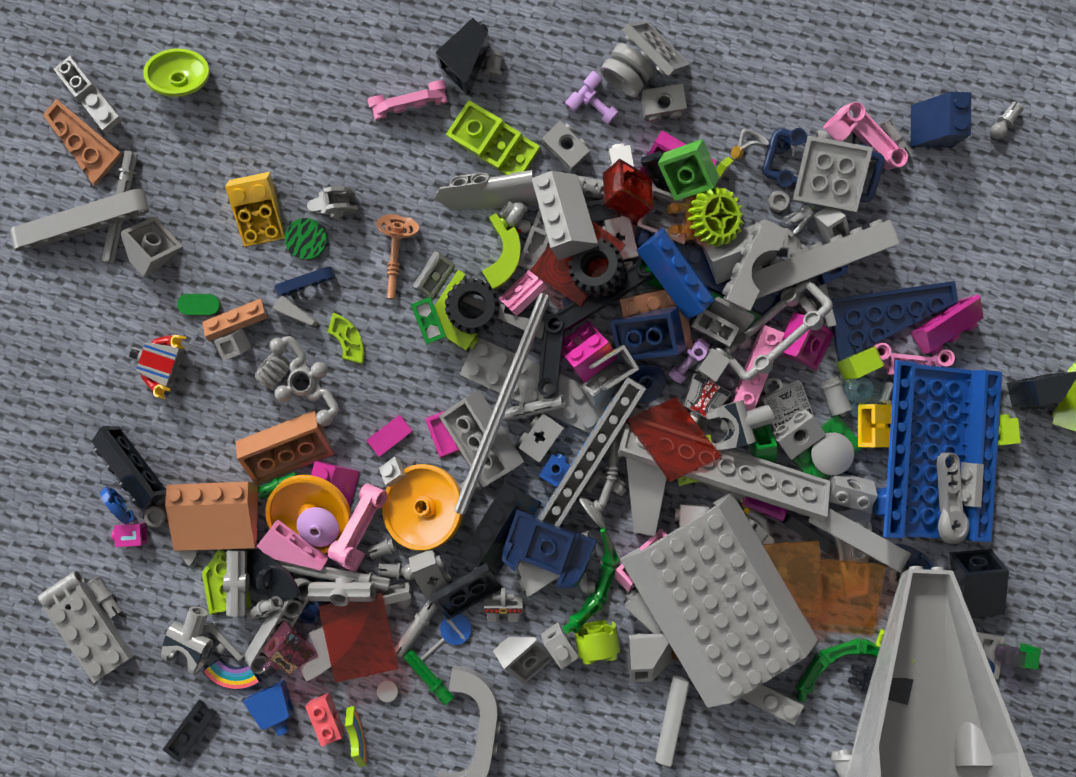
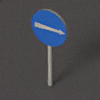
M458 614L450 620L444 618L440 626L443 638L420 659L424 661L445 641L453 645L462 644L467 641L472 630L469 619L463 614Z

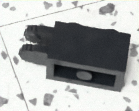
M875 663L873 667H864L856 664L851 666L853 671L865 673L864 680L849 677L848 682L862 686L861 691L866 695ZM892 678L888 700L908 705L913 680L908 678Z

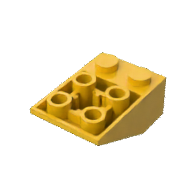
M266 172L229 180L225 189L244 247L285 239L271 173Z

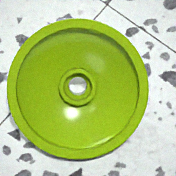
M179 48L168 49L155 54L146 62L143 76L147 86L154 92L169 97H182L195 93L206 84L209 78V67L207 61L194 51Z

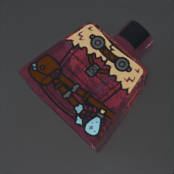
M283 621L263 649L269 660L262 666V669L269 676H272L279 668L287 674H291L313 657L317 651L310 641L286 621Z

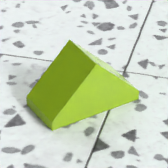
M876 346L836 362L844 382L849 379L860 378L884 366Z

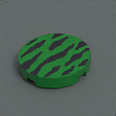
M300 218L292 222L287 228L285 245L288 251L296 258L312 260L320 256L327 245V233L324 227L316 220Z

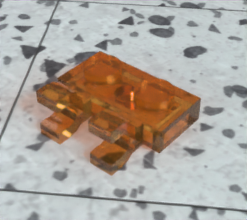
M696 196L683 198V203L667 205L668 214L684 213V225L676 224L669 226V235L685 234V241L700 240V236H694L696 230L690 229L693 222L687 220L692 216L688 210L693 208L691 202L696 199Z

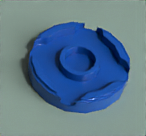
M106 486L100 491L105 505L119 521L126 525L134 520L133 511L126 510L127 507L123 502L124 499L115 489Z

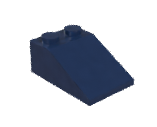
M678 307L657 309L610 321L615 348L625 345L633 360L679 355L686 348ZM618 352V362L624 361L621 354Z

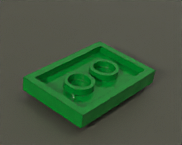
M838 415L831 417L821 426L825 434L839 433L848 438L853 446L854 455L863 448L858 447V438ZM813 445L792 459L804 473L825 480L831 476L816 469L811 456Z

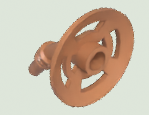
M397 214L381 216L377 220L376 225L379 231L392 237L390 262L387 264L389 266L387 267V275H389L387 299L395 300L397 276H399L398 271H400V268H398L400 267V263H398L400 239L415 236L419 231V225L409 217L405 218Z

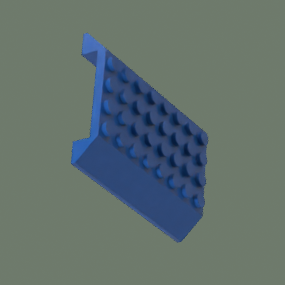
M895 360L883 537L941 538L938 531L941 512L937 458L941 453L945 452L955 453L959 457L960 473L961 462L984 464L981 507L963 505V511L970 524L969 533L965 540L992 542L1002 372L916 364V362ZM947 457L945 462L947 468L951 464L949 457Z

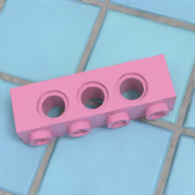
M764 325L758 331L744 370L748 372L754 367L753 362L757 356L767 355L777 347L785 333ZM759 373L748 381L740 378L730 403L744 400L747 411L755 409L768 374Z

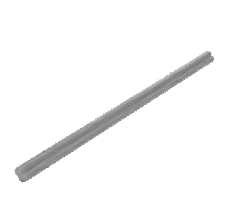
M540 293L454 508V511L458 514L464 515L467 511L550 300V296Z

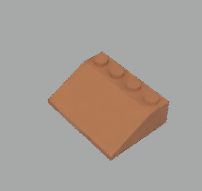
M252 482L166 485L165 507L174 551L257 548L258 484Z

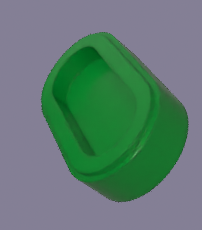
M184 294L178 299L177 307L185 315L211 316L219 312L221 302L218 297L212 294Z

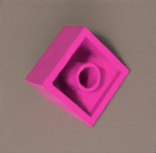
M794 312L788 322L782 341L804 323L803 318L805 315ZM824 325L819 330H808L786 349L782 355L817 371L833 338V332Z

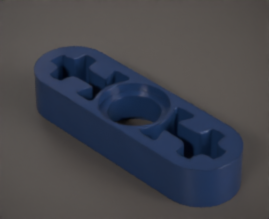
M325 267L278 283L274 288L277 296L281 297L303 290L305 286L311 284L314 286L334 279L335 274L332 267Z

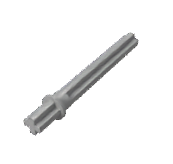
M125 151L122 167L118 170L120 171L116 194L131 189L133 175H136L134 171L138 157L137 153ZM124 221L109 225L102 261L108 263L115 262Z
M277 560L289 573L336 581L339 577H346L353 582H374L376 589L388 591L390 585L389 578L373 576L372 573H357L325 566L321 570H316Z

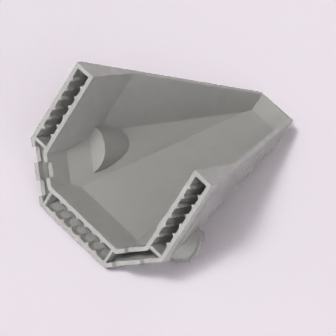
M911 566L908 570L901 573L858 723L853 751L851 753V750H838L832 752L830 756L839 777H1033L953 571L945 570L944 567H932L931 570L923 569L922 566ZM892 678H908L913 680L908 705L888 700Z

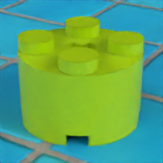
M607 620L585 623L579 632L574 633L579 658L583 659L584 664H592L596 660L602 659L605 661L617 659V654L620 652V644L615 622L612 621V625L607 624Z

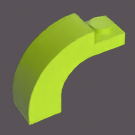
M497 213L489 217V220L502 240L503 251L500 258L494 264L484 269L482 273L491 287L497 290L506 284L516 272L521 256V246L515 227L507 231L506 229L509 226L504 217L499 218Z

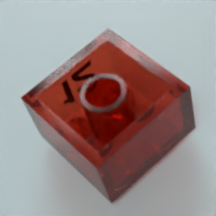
M618 159L603 173L604 205L619 212L634 222H638L654 209L652 180L650 176L622 159Z

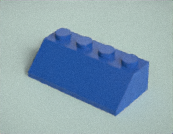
M664 227L636 250L686 319L702 313L714 301L710 290Z

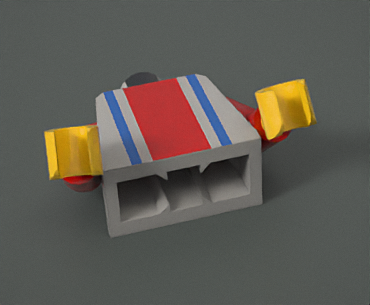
M168 335L156 338L152 343L146 342L143 350L133 347L130 351L129 359L138 361L136 371L141 373V379L153 391L155 397L165 400L164 392H170L168 387H172L185 351V346L181 345L182 340L186 339L185 336Z

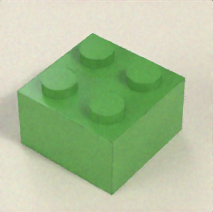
M703 139L664 152L658 162L675 201L713 189L719 179L718 172Z

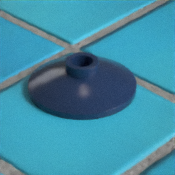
M647 363L638 366L639 370L629 375L630 378L646 388L638 401L639 403L655 400L661 395L666 385L664 371L655 364Z

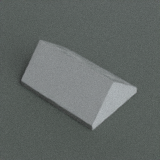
M754 225L741 229L742 231L736 234L737 238L731 240L729 244H722L721 246L702 244L716 284L727 281L731 276H734L732 274L733 268L737 262H741L744 256L741 252L747 242L750 243L753 237L751 231ZM764 252L755 260L752 268L760 265L762 267L769 265L771 261L776 259L775 252Z

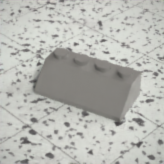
M549 171L531 178L550 248L557 260L559 261L599 246L578 175Z
M480 390L465 397L439 415L470 468L493 412ZM501 424L478 480L482 487L487 486L524 463Z

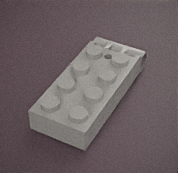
M79 571L72 572L38 595L40 603L45 607L44 611L93 683L134 656L101 604L97 603V598Z

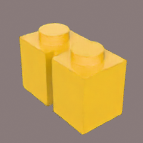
M858 405V447H889V424H891L892 405Z

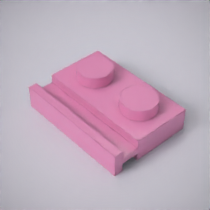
M528 270L498 299L517 316L547 286Z

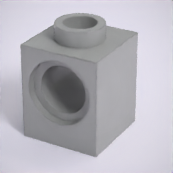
M243 328L214 341L223 361L241 355L251 348Z

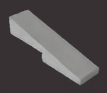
M540 208L518 264L536 273L549 243L545 226L542 224L544 222ZM525 257L536 261L534 265L527 264Z
M467 296L463 299L465 304L481 312L485 311L486 305L484 300ZM500 304L499 317L497 319L525 332L529 319L505 314L506 305ZM542 321L535 335L540 340H542L544 322Z

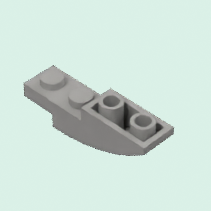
M69 56L54 68V71L75 98L82 103L105 133H108L122 121L113 105L72 57Z

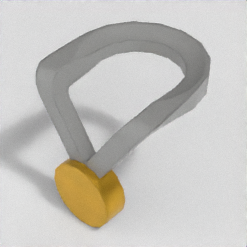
M743 129L738 146H734L731 150V157L739 160L743 156L745 149L752 145L767 148L769 141L758 132ZM745 135L754 136L761 141H749L743 145Z

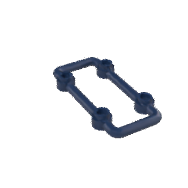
M780 128L773 132L762 167L765 177L777 180L779 185L783 187H788L791 184L796 185L798 177L794 176L790 170L776 172L771 170L780 137L790 139L794 145H801L806 143L808 136L804 129L795 128L788 130ZM872 151L870 159L875 160L876 164L867 193L861 194L860 202L862 203L870 202L875 196L885 165V158L879 152Z

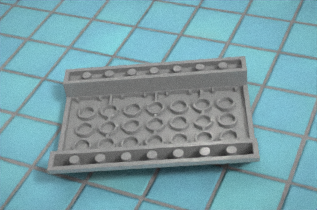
M732 492L713 502V508L645 549L640 550L637 548L620 558L707 708L729 704L806 658L818 641Z

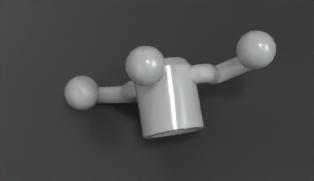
M286 336L273 339L269 346L272 353L276 355L284 353L289 344L297 356L289 365L291 373L288 377V386L281 385L276 388V399L280 402H286L291 398L292 393L298 396H306L312 401L323 397L330 409L320 410L316 415V421L321 426L330 425L333 417L337 415L339 407L330 391L320 387V379L327 375V366L322 362H316L312 365L311 370H309L305 363V352L294 337ZM304 373L309 377L310 385L306 390L300 391L297 388L296 380Z

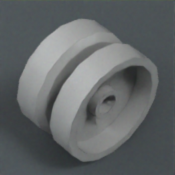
M618 43L611 53L612 59H607L600 68L601 75L609 84L625 95L637 97L644 87L643 82H647L655 72L654 67L638 50L629 45Z

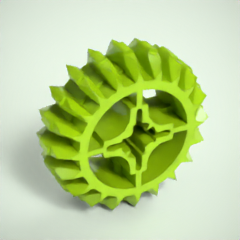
M714 187L697 194L696 199L691 202L693 208H690L688 211L692 216L687 220L693 222L690 229L696 230L694 236H700L699 242H706L709 246L729 244L731 240L737 238L736 234L742 231L739 226L744 224L740 220L745 215L740 213L743 205L737 204L739 198H732L733 192H726V188L719 189Z

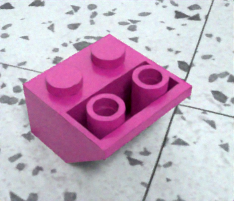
M587 321L564 338L562 355L584 383L618 358L615 354L592 369L589 368V365L613 351L609 342L590 321Z

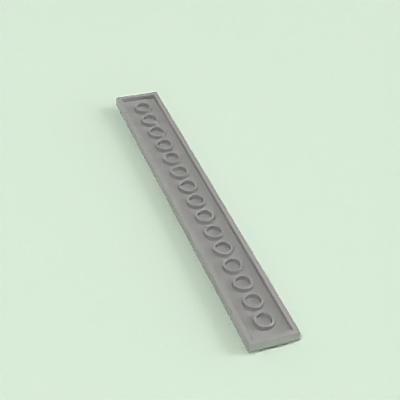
M477 337L480 340L474 349L470 350L460 375L500 393L515 353ZM526 359L511 396L512 399L521 403L525 402L526 404L546 399L537 389L540 373L539 364ZM560 374L559 393L557 396L561 394L564 396L566 406L565 408L545 413L591 433L613 397H608L596 406L580 389L582 383ZM546 384L543 389L544 393L551 392L553 384ZM635 407L629 415L693 437H700ZM625 423L613 440V442H619V447ZM698 481L699 483L706 485L726 495L732 492L708 483ZM732 492L735 499L739 501L744 500L745 495Z

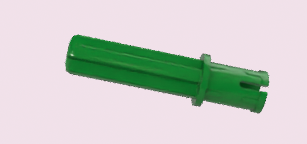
M413 650L404 656V660L430 688L429 692H433L444 706L454 698V695L442 683L443 680L438 679Z

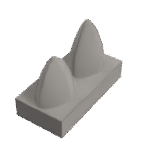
M410 581L389 585L388 591L376 589L375 600L368 602L369 608H374L380 616L386 619L390 614L392 603L407 610L411 603L412 588Z

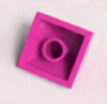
M320 460L315 461L311 475L332 483L342 492L349 507L351 506L360 471Z

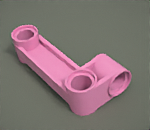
M853 102L840 108L823 127L834 140L841 142L853 132L868 147H873L872 151L879 152L884 156V169L890 170L902 167L908 160L907 152L896 145L865 111L864 105L860 102Z
M368 483L361 488L359 492L360 501L339 540L334 541L328 550V557L349 571L357 572L366 555L356 548L377 508H382L386 503L388 494L385 490Z

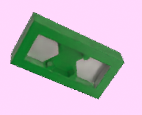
M431 297L410 304L426 345L447 337Z

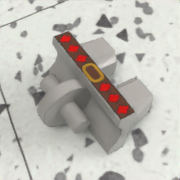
M501 588V594H493V597L485 599L484 614L487 615L489 622L499 621V614H508V621L518 622L520 614H522L523 598H514V594H506V588Z

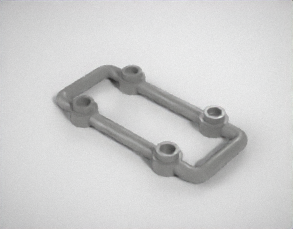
M805 280L794 288L785 289L781 293V300L746 331H738L730 347L725 348L724 352L728 354L726 357L730 359L728 364L742 380H751L759 373L768 374L773 368V361L808 330H819L823 326V317L831 311L833 303L813 282ZM807 289L824 306L818 311L808 312L804 316V323L769 354L757 356L753 362L754 367L746 372L733 357L732 353L738 348L747 349L751 345L750 337L786 306H796L800 301L799 294Z

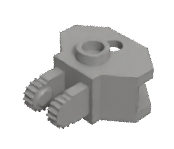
M345 186L323 188V191L319 192L318 198L309 200L307 207L311 212L330 215L331 218H341L343 215L355 214L358 211V206H350L349 198L354 197L356 191Z

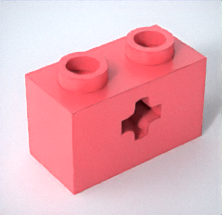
M330 692L310 700L305 707L321 747L341 739L345 729Z

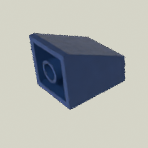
M947 92L911 105L910 147L952 148L971 136L972 92Z

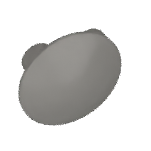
M826 433L824 437L813 444L811 451L812 461L817 470L828 475H838L845 472L851 466L854 459V449L851 442L844 435Z

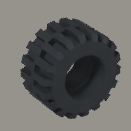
M599 238V246L570 256L572 261H568L570 268L568 271L576 286L582 292L584 291L586 295L591 296L593 294L594 297H599L602 294L605 297L608 296V291L611 290L612 293L616 291V285L621 286V279L625 278L624 270H626V266L617 247H614L610 241L606 243L604 239ZM595 259L607 260L609 265L603 275L595 278L586 275V269L590 262Z
M469 278V280L465 281L463 279L460 281L461 283L453 285V289L448 292V297L445 299V311L450 322L459 331L466 332L467 334H481V332H486L496 323L495 321L499 317L500 310L499 299L491 285L483 282V280ZM472 294L481 296L486 305L484 313L476 319L466 318L460 310L462 300Z

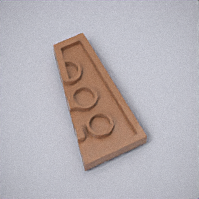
M56 99L43 114L55 133L64 142L65 147L77 160L78 165L85 171L91 183L97 186L123 154L59 100Z

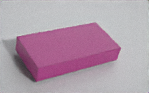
M445 411L425 418L440 458L459 451V448L439 417Z
M398 415L366 441L378 457H380L413 432V430L403 417Z

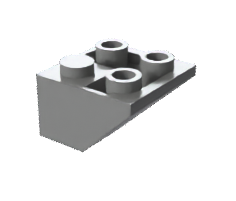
M664 633L629 635L628 665L631 683L653 681L671 662L672 647Z

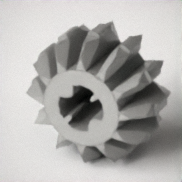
M272 353L260 364L255 373V378L262 385L273 388L286 376V373L289 371L290 362L282 354L276 355Z

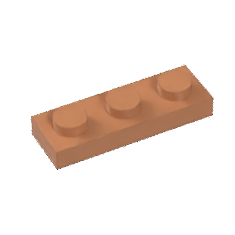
M258 299L203 321L206 339L211 341L267 319L264 302L262 299Z

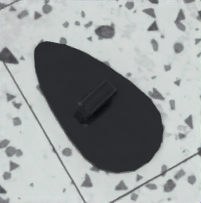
M259 549L252 550L247 554V573H249L250 586L254 590L271 597L278 596L281 599H293L299 596L300 590L295 580L280 563Z

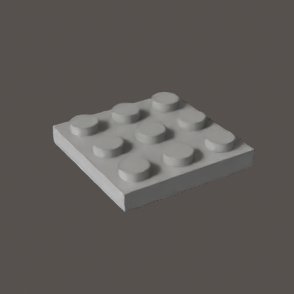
M647 20L628 23L622 31L626 34V39L633 45L637 44L642 49L640 51L641 54L648 60L652 59L657 64L656 69L661 74L670 76L684 71L690 65Z
M808 135L793 200L857 212L873 147Z

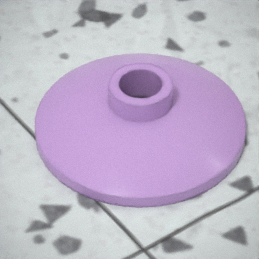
M312 507L304 510L298 517L297 531L300 537L308 544L323 547L335 541L339 533V524L335 516L328 510Z

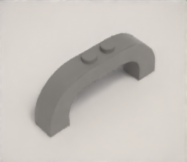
M453 665L449 691L470 695L479 706L480 720L475 755L471 765L457 773L438 771L437 777H486L490 769L492 755L496 756L498 742H494L495 734L500 732L501 721H497V697L491 684L480 673L467 667Z

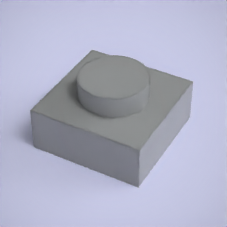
M397 457L392 458L379 467L384 484L388 487L393 486L406 477L402 463Z

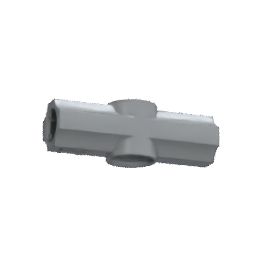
M228 550L226 554L227 573L223 580L224 592H226V616H245L247 611V592L250 585L249 573H247V550Z
M339 577L335 582H313L308 586V598L310 601H331L334 605L341 607L348 605L349 601L372 602L376 597L374 582H353L346 577Z

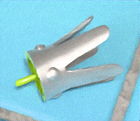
M803 205L798 211L783 217L785 219L796 214L787 223L802 220L794 230V235L800 232L809 220L814 218L813 207L810 208L807 205Z

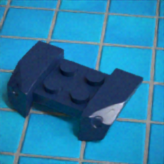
M517 509L504 545L502 561L515 571L522 560L560 575L556 588H575L580 583L588 567L597 539L578 532H570L536 519L537 516Z

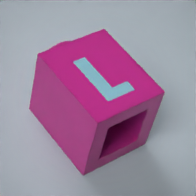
M146 522L115 525L112 531V540L115 542V547L147 544Z

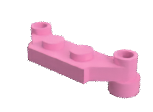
M438 80L429 83L430 90L425 89L386 100L383 95L368 98L369 107L373 111L375 120H380L381 117L382 119L387 118L386 113L391 111L401 113L406 111L407 107L421 108L426 106L427 102L435 101L436 105H440L441 102L443 104L447 103L445 81Z
M886 343L875 345L877 350L880 349L881 351L880 357L884 363L883 367L886 369L887 375H894L895 360L939 367L950 366L955 360L954 353L947 349L940 350L932 357L891 353V348Z

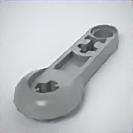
M943 452L937 458L941 512L938 531L943 541L948 544H957L967 537L970 524L962 505L959 457L955 453ZM947 457H949L951 460V464L948 468L945 464Z

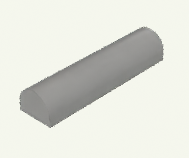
M677 675L672 677L655 758L656 762L669 767L673 764L689 688V679Z

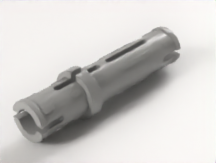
M561 394L527 404L522 402L519 406L507 408L503 419L505 422L520 418L528 419L532 415L565 408L566 401Z
M431 599L426 602L420 612L416 613L414 616L415 620L393 649L395 654L398 652L397 656L404 658L423 628L430 624V618L437 610Z

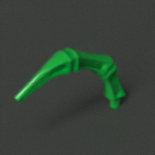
M604 527L600 529L604 545L600 579L595 587V593H590L591 595L587 597L583 607L577 613L571 615L569 623L563 626V631L566 634L571 631L574 633L579 632L586 621L601 610L603 604L607 603L610 585L615 571L619 567L618 563L620 560L613 542Z
M855 638L851 641L820 650V653L814 656L806 673L796 685V689L799 690L797 700L806 702L808 692H813L818 677L827 669L829 664L831 665L837 659L847 655L861 654L877 658L880 647L863 638L860 640Z

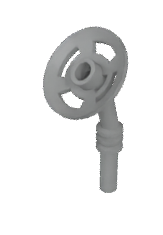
M612 442L610 446L609 463L606 466L608 470L605 471L607 474L605 476L606 482L599 501L592 502L581 494L578 496L584 509L600 528H606L601 512L604 511L614 482L618 478L616 477L618 475L616 471L619 469L617 467L619 442Z

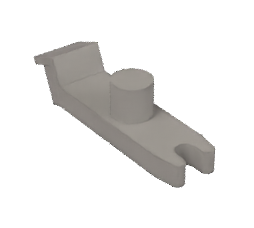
M215 622L204 625L203 633L211 632L221 642L215 647L220 654L228 650L238 661L244 658V655L217 628Z

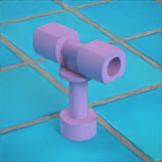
M592 71L583 81L584 86L578 93L574 92L565 102V105L575 113L583 103L586 106L590 103L604 115L602 120L609 125L612 122L611 119L615 118L619 111L613 106L608 108L595 97L597 94L595 89L602 83V78Z
M703 336L698 337L694 342L692 350H687L689 356L679 367L674 366L668 373L670 377L682 384L687 378L685 372L696 360L700 362L705 358L710 342Z

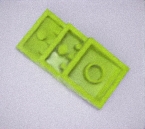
M470 100L467 101L446 133L448 138L504 175L527 171L541 150L538 144L524 137L521 132L505 124L501 118Z

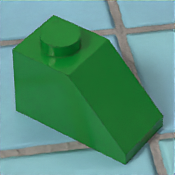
M770 425L753 429L756 442L749 444L751 455L776 463L777 443Z

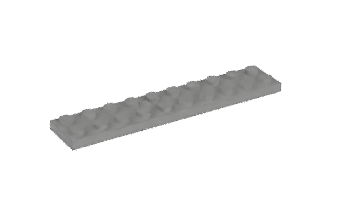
M631 416L625 421L618 455L822 521L828 517L830 481L733 449L716 450L714 443Z

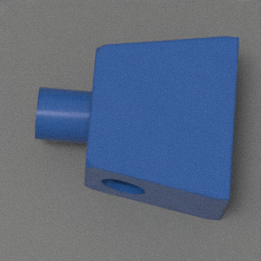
M285 680L254 693L243 701L260 729L264 730L273 726L277 736H281L289 731L285 720L290 718L294 712Z

